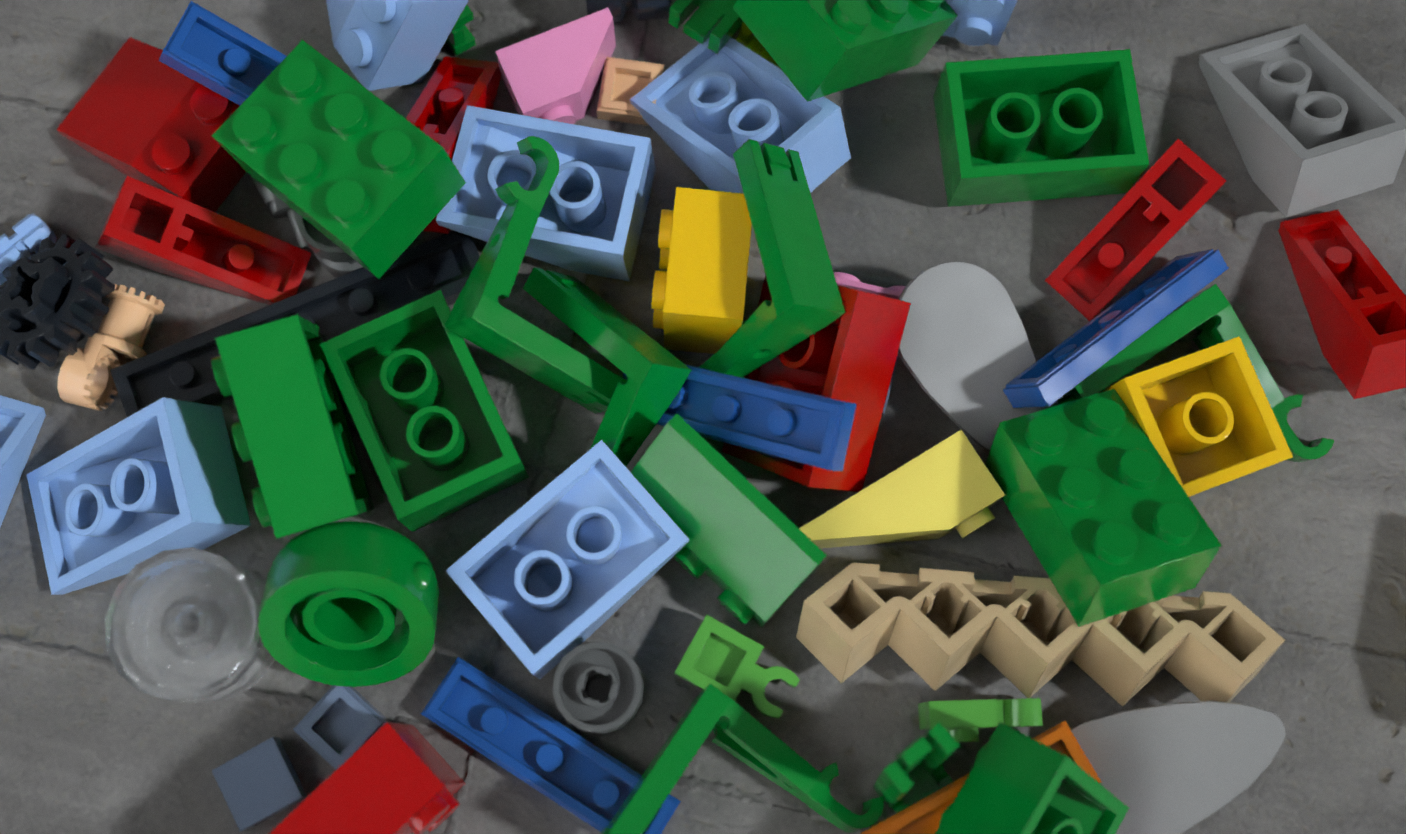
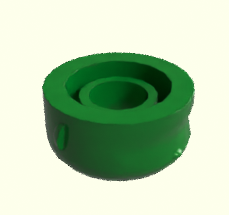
M339 521L308 529L292 538L279 551L268 572L258 623V632L263 646L277 662L289 671L312 681L334 686L360 687L396 680L419 666L433 647L439 588L434 567L425 552L404 535L385 526L362 521Z

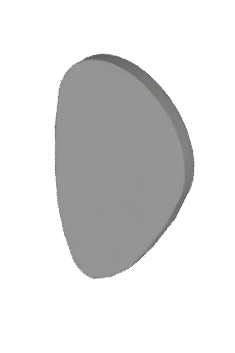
M950 262L932 266L919 273L908 283L898 299L911 303L898 354L923 391L951 421L962 429L975 443L990 452L1000 422L1047 409V407L1013 408L1003 391L1007 383L1036 362L1024 325L1004 286L996 277L979 266L964 262Z
M1211 700L1171 703L1125 710L1086 721L1071 729L1100 778V784L1129 807L1115 834H1182L1224 807L1249 788L1271 764L1286 735L1282 720L1271 711L1243 703Z

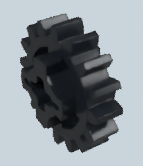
M62 234L56 244L48 238L42 239L36 254H32L25 249L21 253L20 260L11 268L6 267L3 275L7 281L3 287H0V355L17 365L20 363L32 370H35L40 361L49 367L55 366L59 357V351L61 350L74 355L77 352V343L85 336L92 337L96 333L94 326L91 324L94 317L105 315L109 311V308L102 303V297L113 292L115 285L106 279L113 271V267L103 260L104 255L80 238L75 241L70 236Z

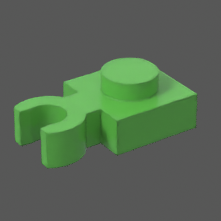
M707 614L674 672L675 675L701 690H704L711 683L733 701L737 699L740 691L743 690L751 695L754 707L762 715L774 719L780 718L783 710L767 701L765 697L766 685L771 681L779 680L787 686L795 688L800 681L795 673L785 667L773 666L764 669L755 664L764 646Z
M1041 698L951 700L918 703L919 730H930L940 722L956 742H979L978 728H996L999 722L1009 727L1043 726Z

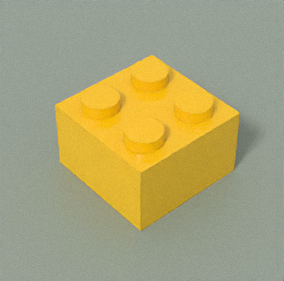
M676 187L674 210H661L658 248H660L659 269L667 271L655 270L651 308L654 309L653 328L664 329V348L667 350L715 354L743 324L752 229L744 193Z
M1240 336L1128 376L1102 391L1116 390L1188 497L1293 458Z

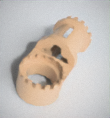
M114 284L115 290L107 295V298L110 299L107 306L109 311L104 315L98 332L92 337L88 336L84 349L77 348V352L74 355L68 354L60 368L57 387L60 398L66 403L102 411V409H107L108 405L105 403L112 404L114 402V399H111L110 396H117L118 394L110 370L147 355L142 347L154 315H160L164 310L165 304L163 301L156 299L157 297L153 295H147L146 299H144L145 292L141 291L139 296L135 295L136 288L130 287L129 289L125 285L119 286Z

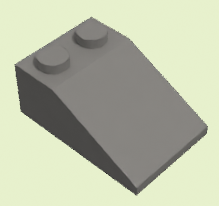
M1306 24L1200 54L1198 65L1251 180L1285 217L1394 183L1406 151V117Z

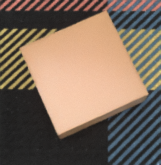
M606 57L597 106V119L648 125L640 112L631 104L630 99L664 72V64Z

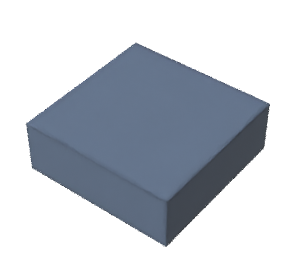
M333 685L293 730L337 770L385 723L390 721L355 688Z
M272 737L212 770L240 832L251 829L308 797L279 737Z

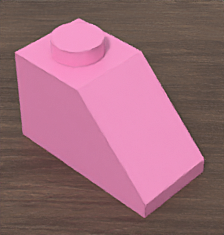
M608 7L495 51L502 79L519 115L575 124L577 120L585 117L602 79L606 57H611L616 47L613 16Z

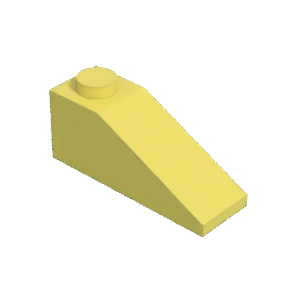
M961 429L799 529L820 549L940 539L954 529L958 531L963 539L995 519L989 508L1004 497L1005 494Z

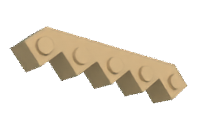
M854 562L804 600L796 638L841 684L888 645L934 691L981 653L1027 698H1031L1069 662L1073 661L1122 707L1163 668L1201 701L1230 702L1259 673L1285 641L1284 638L1230 593L1203 591L1199 598L1172 595L1078 627L1049 578L1014 576L1011 582L974 579V572L919 568L918 574L882 572L878 564Z

